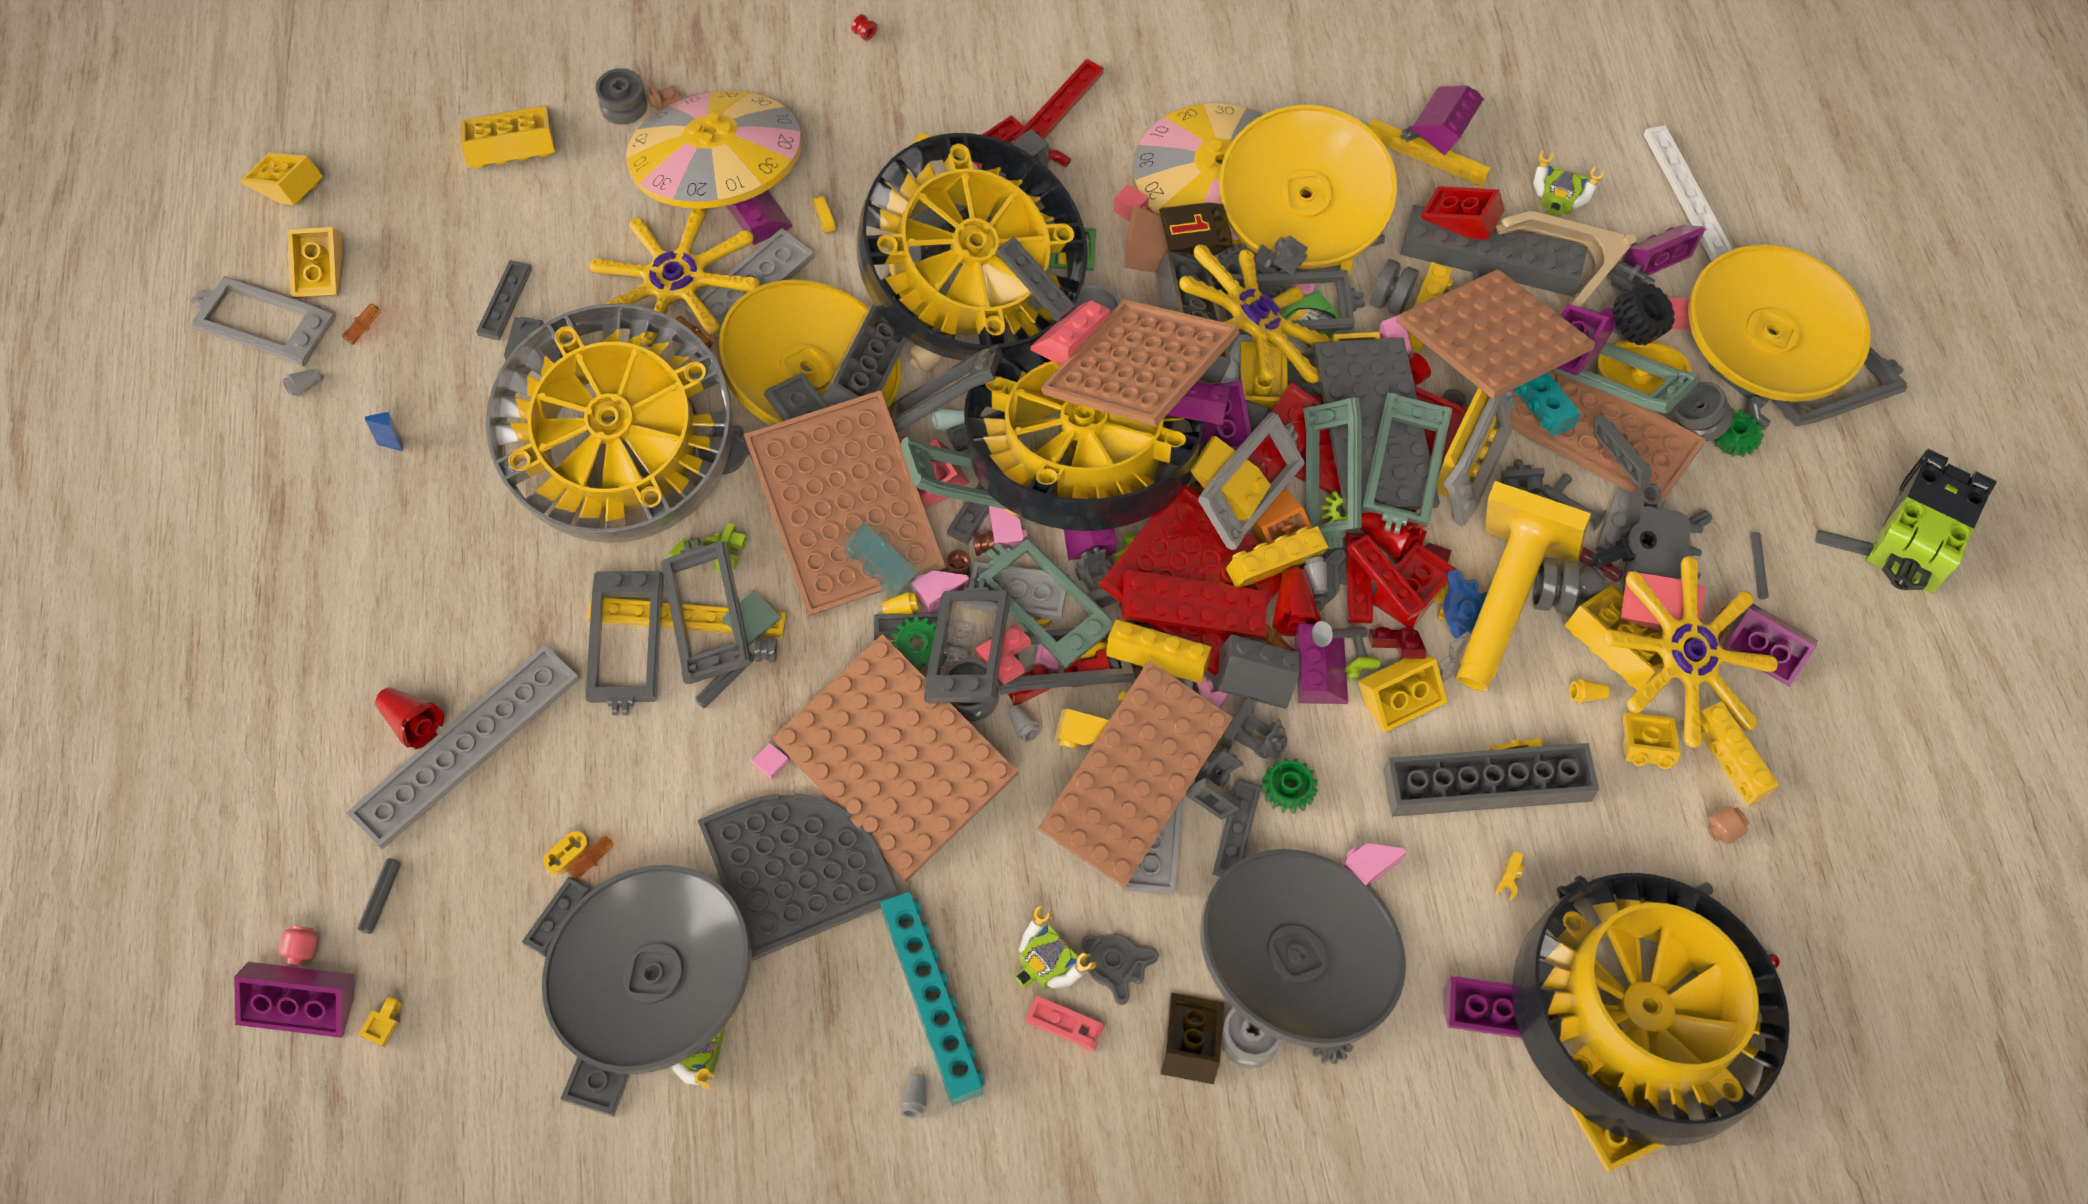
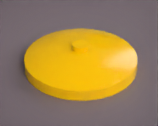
M1625 340L1613 344L1672 368L1692 372L1687 358L1676 349L1663 343L1653 341L1648 345H1636L1635 342L1631 343ZM1599 355L1596 369L1597 375L1647 395H1652L1666 381V379L1605 355Z

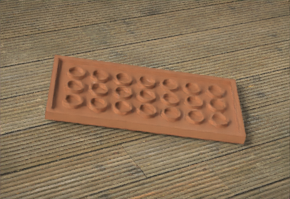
M1551 370L1548 373L1581 413L1575 428L1552 437L1513 389L1515 406L1512 408L1510 415L1513 430L1632 493L1633 490L1639 487L1594 436L1595 417L1604 414L1610 422L1614 423L1619 433L1626 437L1627 442L1633 449L1638 451L1639 456L1651 466L1652 475L1650 476V483H1654L1660 488L1662 494L1661 505L1706 441L1705 438L1650 409H1645ZM1496 412V418L1499 422L1498 413Z
M1148 661L1037 830L1122 888H1125L1233 717L1151 661Z

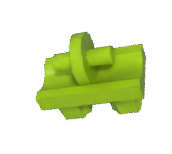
M727 523L723 534L715 533L714 537H706L704 544L707 546L719 541H725L732 569H735L739 556L731 552V549L734 547L743 550L747 543V536L736 531L734 524ZM718 559L713 560L716 564L714 570L720 572Z

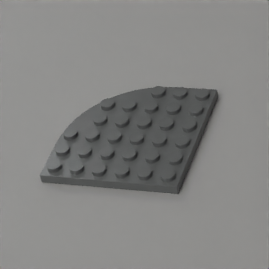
M771 794L742 802L697 820L722 885L734 899L746 920L751 940L752 961L881 908V901L899 895L881 852L870 833L863 828V825L858 829L850 820L851 814L838 805L804 794Z

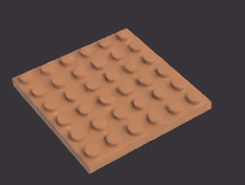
M1499 269L1399 314L1397 319L1401 326L1492 399L1593 350L1595 342Z
M1124 299L1043 384L1041 389L1043 395L1157 426L1240 334L1239 329L1236 325Z

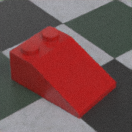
M1438 186L1423 210L1421 218L1465 238L1488 240L1505 209L1500 189Z
M1417 542L1395 567L1428 606L1426 611L1448 583V572L1456 569ZM1379 587L1373 598V605L1405 627L1414 628L1426 613L1424 611L1406 621Z

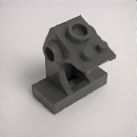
M1291 235L1285 238L1280 237L1272 250L1261 244L1254 254L1255 268L1264 274L1288 273L1292 276L1294 272H1297V266L1302 265L1307 258L1306 251L1308 247ZM1271 262L1280 268L1279 272L1269 266ZM1281 285V286H1283L1284 288L1287 289L1290 285Z
M1096 547L1080 555L1082 559L1076 563L1075 572L1080 581L1083 580L1090 593H1087V595L1103 608L1118 600L1103 588H1098L1092 578L1100 575L1104 578L1109 572L1108 569H1111V562L1108 556L1105 555L1106 550L1100 551L1099 547Z
M1247 697L1224 733L1221 746L1230 750L1234 742L1237 741L1254 750L1263 759L1268 757L1277 759L1288 743L1285 728L1280 719H1277L1276 722H1272L1270 725L1258 720L1253 715L1257 701ZM1255 730L1266 736V739L1259 741L1252 738L1251 734Z
M1223 749L1222 752L1213 751L1195 777V784L1191 785L1186 791V796L1219 819H1223L1240 809V801L1226 792L1224 785L1229 781L1230 773L1242 766L1243 762L1237 759L1236 755H1231L1228 749Z

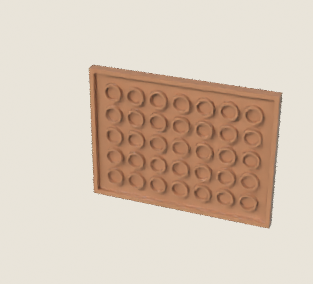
M881 390L744 434L746 445L808 617L914 581L919 575L927 574L932 570L943 571L946 569L917 487H914L899 438Z
M882 634L772 739L833 804L838 805L851 814L850 820L858 829L863 825V828L870 833L876 842L881 855L907 882L1019 773L950 702H936V704L925 702L926 678Z

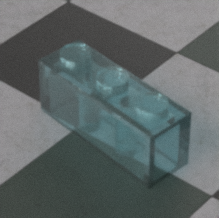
M863 522L844 542L843 548H845L844 553L852 561L857 560L863 565L862 570L870 578L876 577L881 582L880 587L889 595L893 593L897 596L918 573L866 522Z

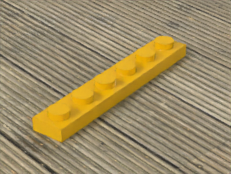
M1374 118L1369 122L1368 128L1377 135L1384 146L1467 180L1472 184L1484 187L1491 167L1450 150L1444 156L1431 144L1419 137L1406 142L1405 139H1401V135H1403L1402 130Z

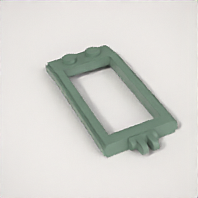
M1606 342L1600 354L1666 379V381L1652 395H1647L1585 369L1578 376L1556 368L1552 370L1645 409L1668 413L1699 381V375L1696 373L1672 368Z
M1391 392L1387 393L1362 509L1382 515V520L1386 521L1385 531H1390L1391 524L1395 523L1394 533L1399 534L1401 525L1406 526L1407 521L1428 526L1452 413L1450 407L1438 406L1399 396ZM1391 420L1436 431L1420 514L1374 502Z
M1349 398L1304 408L1306 427V515L1313 528L1319 527L1328 545V549L1341 548L1343 546V537L1346 535L1345 530L1361 528L1362 420L1359 398ZM1348 425V520L1319 524V430Z
M908 436L901 441V448L914 487L935 495L1007 509L998 503L988 491L942 482L936 479L930 459L973 469L969 454L927 445Z
M1026 539L1013 550L1009 547L1004 549L997 543L994 545V549L998 552V555L991 548L986 551L987 555L991 558L989 561L991 567L977 578V581L986 579V587H989L990 591L1003 590L993 578L1023 554L1027 553L1090 614L1087 619L1056 642L1012 598L1010 600L1009 613L1051 653L1064 669L1069 668L1076 660L1110 634L1115 622L1030 539Z

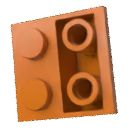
M1284 488L1255 522L1252 529L1260 543L1266 542L1269 545L1275 543L1274 541L1283 535L1290 537L1296 535L1295 532L1304 527L1309 529L1313 527L1303 507Z

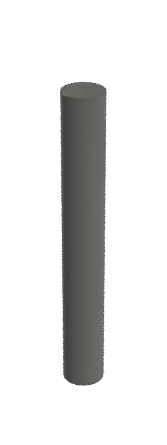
M1753 532L1751 533L1758 597L1759 599H1767L1769 595L1761 533Z

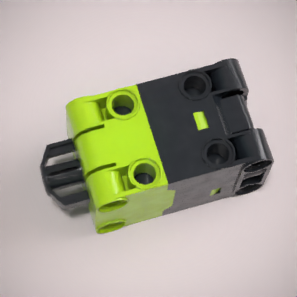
M1927 448L1903 480L1899 493L1873 545L1874 548L1865 561L1881 568L1891 581V584L1897 589L1905 591L1926 590L1934 594L1941 583L1951 572L1955 571L1961 562L1968 541L1988 497L1996 485V480L1978 471L1971 475L1956 466L1947 464L1948 457Z

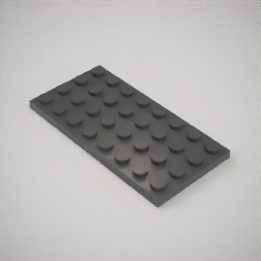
M1404 338L1314 343L1312 348L1323 404L1349 398H1359L1362 420L1361 513H1372L1362 509L1386 395L1391 392L1417 400ZM1391 420L1374 500L1375 503L1403 510L1421 509L1431 460L1424 428ZM1348 425L1329 428V434L1345 514H1348ZM1437 487L1432 508H1438L1440 505Z

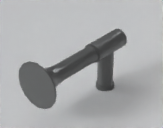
M1564 474L1554 488L1547 484L1543 487L1541 493L1550 499L1591 513L1589 521L1594 527L1593 531L1600 526L1606 516L1607 510L1603 512L1593 511L1561 493L1572 481L1568 474Z
M1319 621L1314 625L1312 638L1316 645L1326 647L1330 644L1332 638H1353L1358 657H1368L1362 639L1368 633L1365 627L1332 629L1325 621Z

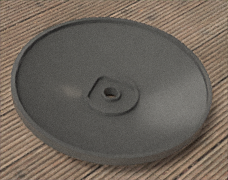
M1275 849L1262 851L1241 859L1227 869L1217 880L1206 899L1201 916L1200 939L1208 971L1228 1003L1242 1017L1263 1032L1277 1039L1305 1047L1328 1048L1342 1046L1358 1041L1376 1030L1395 1008L1402 993L1406 974L1405 951L1400 932L1390 911L1369 885L1365 886L1356 874L1341 864L1326 857L1300 850ZM1290 951L1298 952L1302 960L1293 958Z
M674 865L639 867L623 872L601 883L584 896L562 921L552 939L545 958L542 973V999L546 1016L555 1035L575 1056L591 1066L611 1073H650L668 1068L691 1057L718 1035L728 1023L742 999L751 967V940L746 920L734 899L721 885L705 874L690 868ZM652 970H660L659 976L656 979L648 980L649 973Z

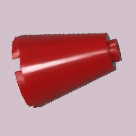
M1373 512L1361 513L1360 529L1365 534H1370L1371 539L1396 563L1403 559L1416 542L1422 545L1425 540L1427 531L1423 527H1427L1426 525L1407 521L1406 526L1401 525L1399 534L1394 533L1395 523L1391 524L1390 531L1384 530L1386 521L1382 520L1381 514Z
M1298 566L1289 567L1282 573L1272 620V627L1277 629L1278 634L1295 637L1298 624H1316L1322 621L1307 573Z
M392 687L381 690L376 696V708L400 742L407 748H423L438 735L436 730L439 725L443 727L444 713L438 705Z

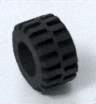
M1643 282L1635 285L1618 296L1613 303L1612 314H1615L1613 320L1617 324L1618 331L1620 330L1624 338L1627 337L1629 342H1635L1636 345H1648L1668 333L1673 328L1672 324L1675 323V318L1673 317L1675 311L1672 309L1673 305L1668 300V296L1662 292V289L1656 288L1652 283Z

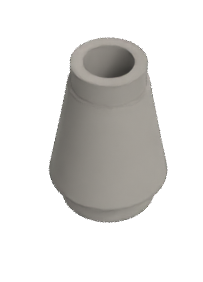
M314 368L288 374L287 378H284L282 381L290 396L295 394L299 396L317 384V382H320L321 378Z
M1312 557L1305 560L1303 569L1307 573L1313 593L1322 594L1327 592V562H1324L1323 557Z
M1014 705L1008 710V715L1019 739H1023L1024 742H1030L1040 734L1039 723L1020 705Z
M909 1076V1081L899 1104L901 1115L904 1117L918 1119L926 1111L925 1078L923 1076Z

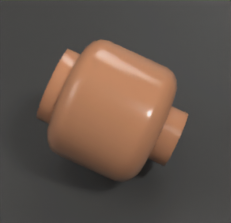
M1726 806L1709 817L1711 827L1708 828V832L1715 841L1721 840L1725 844H1730L1747 833L1749 822L1738 807Z

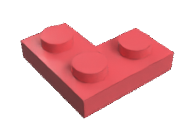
M1017 624L1005 631L998 679L1004 685L1025 673L1024 666L1014 655L1031 645L1030 638ZM992 639L975 648L976 655L987 665Z

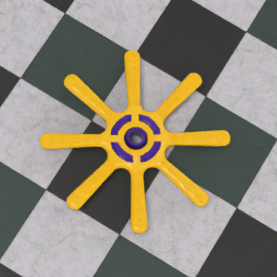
M692 208L679 247L674 251L667 252L661 248L644 220L637 217L630 221L629 226L653 255L652 262L647 265H636L595 258L589 263V268L597 274L624 275L644 279V283L636 289L630 290L604 304L633 305L646 297L654 296L658 298L654 310L666 314L672 302L684 300L706 333L715 335L720 331L721 326L696 296L695 292L703 286L749 292L760 286V281L754 277L706 273L704 269L716 260L747 247L753 242L754 236L752 232L744 230L700 255H693L690 250L706 217L705 208ZM646 331L642 344L646 347H652L657 334Z
M1197 245L1194 248L1195 258L1219 281L1228 294L1221 290L1218 291L1204 282H1199L1192 276L1181 277L1179 281L1180 288L1186 293L1214 302L1231 313L1233 318L1223 323L1236 325L1238 329L1246 331L1253 338L1257 352L1258 373L1261 379L1271 381L1275 378V368L1268 343L1270 341L1291 361L1305 381L1308 383L1318 382L1317 368L1310 364L1309 360L1301 354L1300 350L1294 347V344L1288 340L1285 334L1298 338L1311 346L1314 343L1331 342L1329 337L1325 334L1317 333L1315 330H1310L1305 326L1302 327L1297 323H1292L1291 320L1284 319L1279 313L1281 308L1303 299L1304 293L1302 289L1294 286L1273 299L1266 294L1262 295L1257 284L1254 254L1249 250H1242L1239 253V263L1245 288L1239 285L1238 281L1232 278V275L1226 271L1225 267L1219 263L1217 257L1211 254L1207 246Z
M1684 557L1681 561L1683 617L1681 620H1677L1670 615L1644 578L1636 571L1630 572L1625 579L1627 586L1661 624L1663 636L1661 639L1608 629L1603 634V641L1610 647L1657 652L1662 657L1664 665L1663 669L1628 699V709L1632 713L1642 712L1671 679L1678 678L1685 689L1684 742L1690 748H1697L1702 743L1699 686L1702 682H1705L1719 696L1737 723L1744 730H1753L1757 726V719L1724 682L1723 678L1719 675V666L1722 663L1764 672H1774L1778 667L1777 659L1771 655L1725 650L1718 643L1719 633L1753 604L1752 594L1748 591H1741L1709 625L1703 624L1697 615L1698 562L1694 557Z

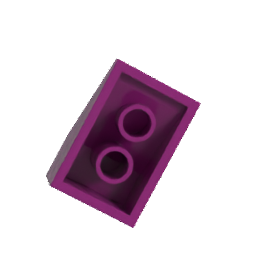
M1567 303L1560 316L1595 342L1593 350L1556 368L1578 376L1602 351L1613 330L1610 317Z

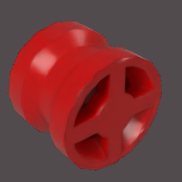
M860 14L854 19L851 31L856 35H860L864 41H869L877 31V23L872 20L869 21L867 16Z

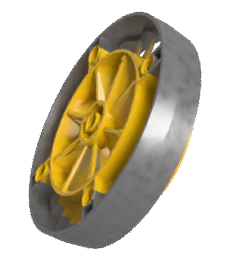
M617 303L599 304L572 310L553 318L529 334L514 349L503 364L493 384L486 413V433L491 458L498 474L519 503L531 514L549 526L579 539L605 543L628 542L653 536L671 528L693 513L706 500L718 483L728 461L733 435V411L729 390L716 359L703 341L688 327L664 313L646 307ZM620 329H630L628 343L619 342ZM603 330L604 342L583 345L580 336ZM646 331L657 334L650 350L641 347ZM674 340L682 346L667 363L660 355L670 341ZM559 347L563 357L553 363L547 355ZM693 354H695L699 358L677 369L685 361H687ZM531 370L542 376L540 381L528 375ZM694 374H702L699 379H692ZM588 383L591 384L595 394L597 395L596 398L592 397V395L584 387L585 385H587ZM718 383L724 398L726 411L694 415L688 398ZM516 393L531 397V401L516 398L515 395ZM563 406L585 412L584 418H557V415ZM615 417L613 422L605 423L607 418ZM507 418L528 419V422H507ZM696 426H725L723 438L698 436ZM588 430L591 435L555 468L551 448ZM531 441V443L506 455L505 444ZM623 441L627 442L649 473V476L646 478L641 477ZM601 443L606 444L602 488H590L586 485ZM696 447L717 453L714 462L711 463L694 457ZM521 461H527L524 467L517 468ZM689 469L703 477L698 485L685 477ZM547 470L551 477L525 498L516 484ZM673 489H676L684 499L670 508L665 496ZM564 490L565 493L549 516L545 515L544 513ZM580 502L583 503L576 526L570 525ZM640 508L645 510L649 520L626 526L624 511ZM601 510L606 511L604 529H598Z

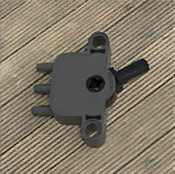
M1650 483L1647 488L1633 490L1630 496L1628 520L1631 526L1623 530L1619 540L1615 542V546L1592 556V563L1598 568L1620 559L1623 562L1628 560L1625 563L1624 592L1625 579L1629 571L1679 579L1681 578V561L1683 558L1702 555L1701 549L1689 546L1690 533H1702L1704 530L1703 526L1690 523L1684 513L1661 508V490L1654 483Z

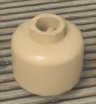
M916 344L909 349L911 358L908 360L916 370L921 368L923 371L928 372L942 361V356Z

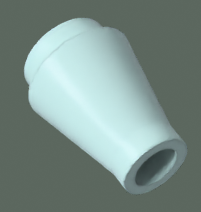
M938 408L937 411H933L932 423L934 429L944 431L964 424V410Z

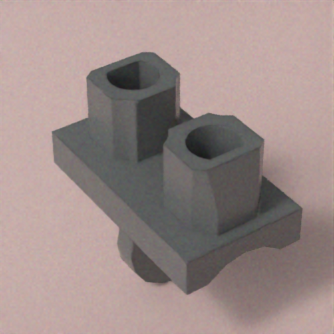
M1621 260L1608 278L1612 281L1611 286L1617 289L1624 287L1627 290L1643 282L1654 284L1656 280L1640 271L1642 268L1640 264L1633 268Z
M1515 459L1513 466H1508L1506 471L1501 472V479L1498 482L1517 489L1527 487L1529 493L1538 495L1542 490V479L1545 475L1544 467L1531 468V465H1524L1521 459Z

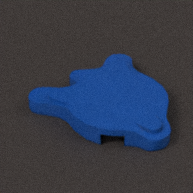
M1453 569L1447 575L1449 590L1444 599L1443 611L1453 637L1457 640H1463L1472 633L1488 591L1480 593L1477 580H1466L1458 569Z

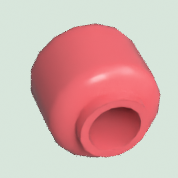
M291 925V929L283 931L279 954L287 958L286 963L303 965L304 960H312L315 957L319 938L313 932L314 928Z

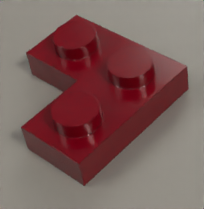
M1387 627L1369 629L1368 639L1372 648H1397L1400 658H1426V648L1418 630L1409 627L1401 628V630H1391Z

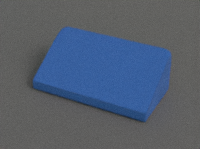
M389 412L365 416V421L377 445L402 451L401 437Z

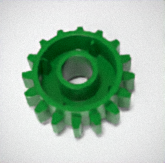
M1731 408L1733 412L1732 424L1722 436L1714 440L1715 446L1722 450L1723 453L1733 457L1739 455L1744 457L1746 453L1751 455L1762 443L1761 440L1764 434L1761 431L1763 426L1757 425L1758 418H1750L1752 413L1749 412L1745 415L1742 409L1735 413L1733 408Z
M918 616L914 617V622H910L906 618V625L904 627L900 624L897 625L899 633H892V637L896 641L891 643L913 666H916L918 671L924 665L928 669L936 623L928 625L927 617L922 622H919ZM920 638L925 644L921 649H914L911 647L912 640Z
M1284 758V761L1281 763L1277 760L1274 761L1273 768L1268 766L1266 775L1262 779L1264 785L1261 791L1262 793H1268L1265 801L1272 800L1274 802L1273 809L1278 806L1282 807V813H1285L1288 808L1292 814H1295L1297 807L1305 811L1306 804L1312 805L1313 797H1316L1318 791L1315 788L1318 779H1313L1314 770L1309 771L1307 763L1301 764L1298 762V759L1288 761L1287 758ZM1284 783H1291L1295 788H1289Z

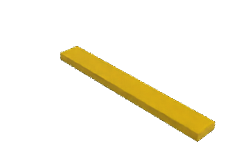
M604 597L602 623L649 627L650 601ZM591 602L587 617L589 622L591 617ZM662 602L661 628L674 629L669 602ZM682 604L687 630L733 634V630L722 621V617L729 612L728 607ZM777 612L781 619L761 636L783 638L787 618L786 612Z

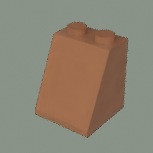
M1133 205L1126 240L1124 268L1156 273L1166 250H1169L1161 216Z

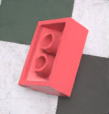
M1092 300L1075 307L1031 345L1030 350L1062 365L1110 315V309Z

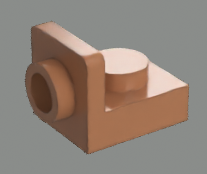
M653 85L649 86L650 94L647 97L651 107H656L657 111L682 100L674 85L656 91Z

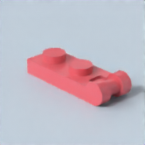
M1037 995L1025 1019V1022L1080 1045L1082 1048L1092 1052L1097 1047L1098 1043L1096 1040L1098 1035L1102 1034L1105 1027L1094 1019ZM1081 1027L1089 1030L1086 1036L1079 1034Z

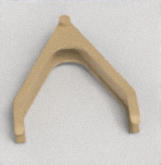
M1527 211L1509 216L1501 220L1502 224L1496 225L1499 235L1524 229L1587 246V250L1593 258L1594 268L1591 276L1568 302V304L1577 307L1582 306L1636 241V237L1632 233L1625 235L1535 211ZM1565 307L1554 312L1561 315Z

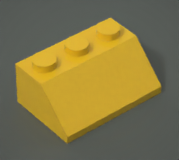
M1426 654L1425 659L1405 658L1358 681L1364 703L1383 732L1394 729L1448 702L1436 658Z

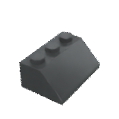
M1231 635L1219 648L1218 691L1246 699L1250 697L1255 701L1284 709L1288 707L1299 676V652Z

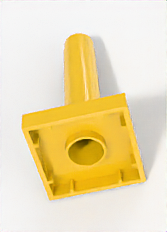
M1497 481L1494 482L1488 497L1485 533L1508 542L1460 661V667L1455 677L1459 683L1477 691L1485 692L1489 690L1545 554L1562 560L1578 562L1584 546L1591 513Z

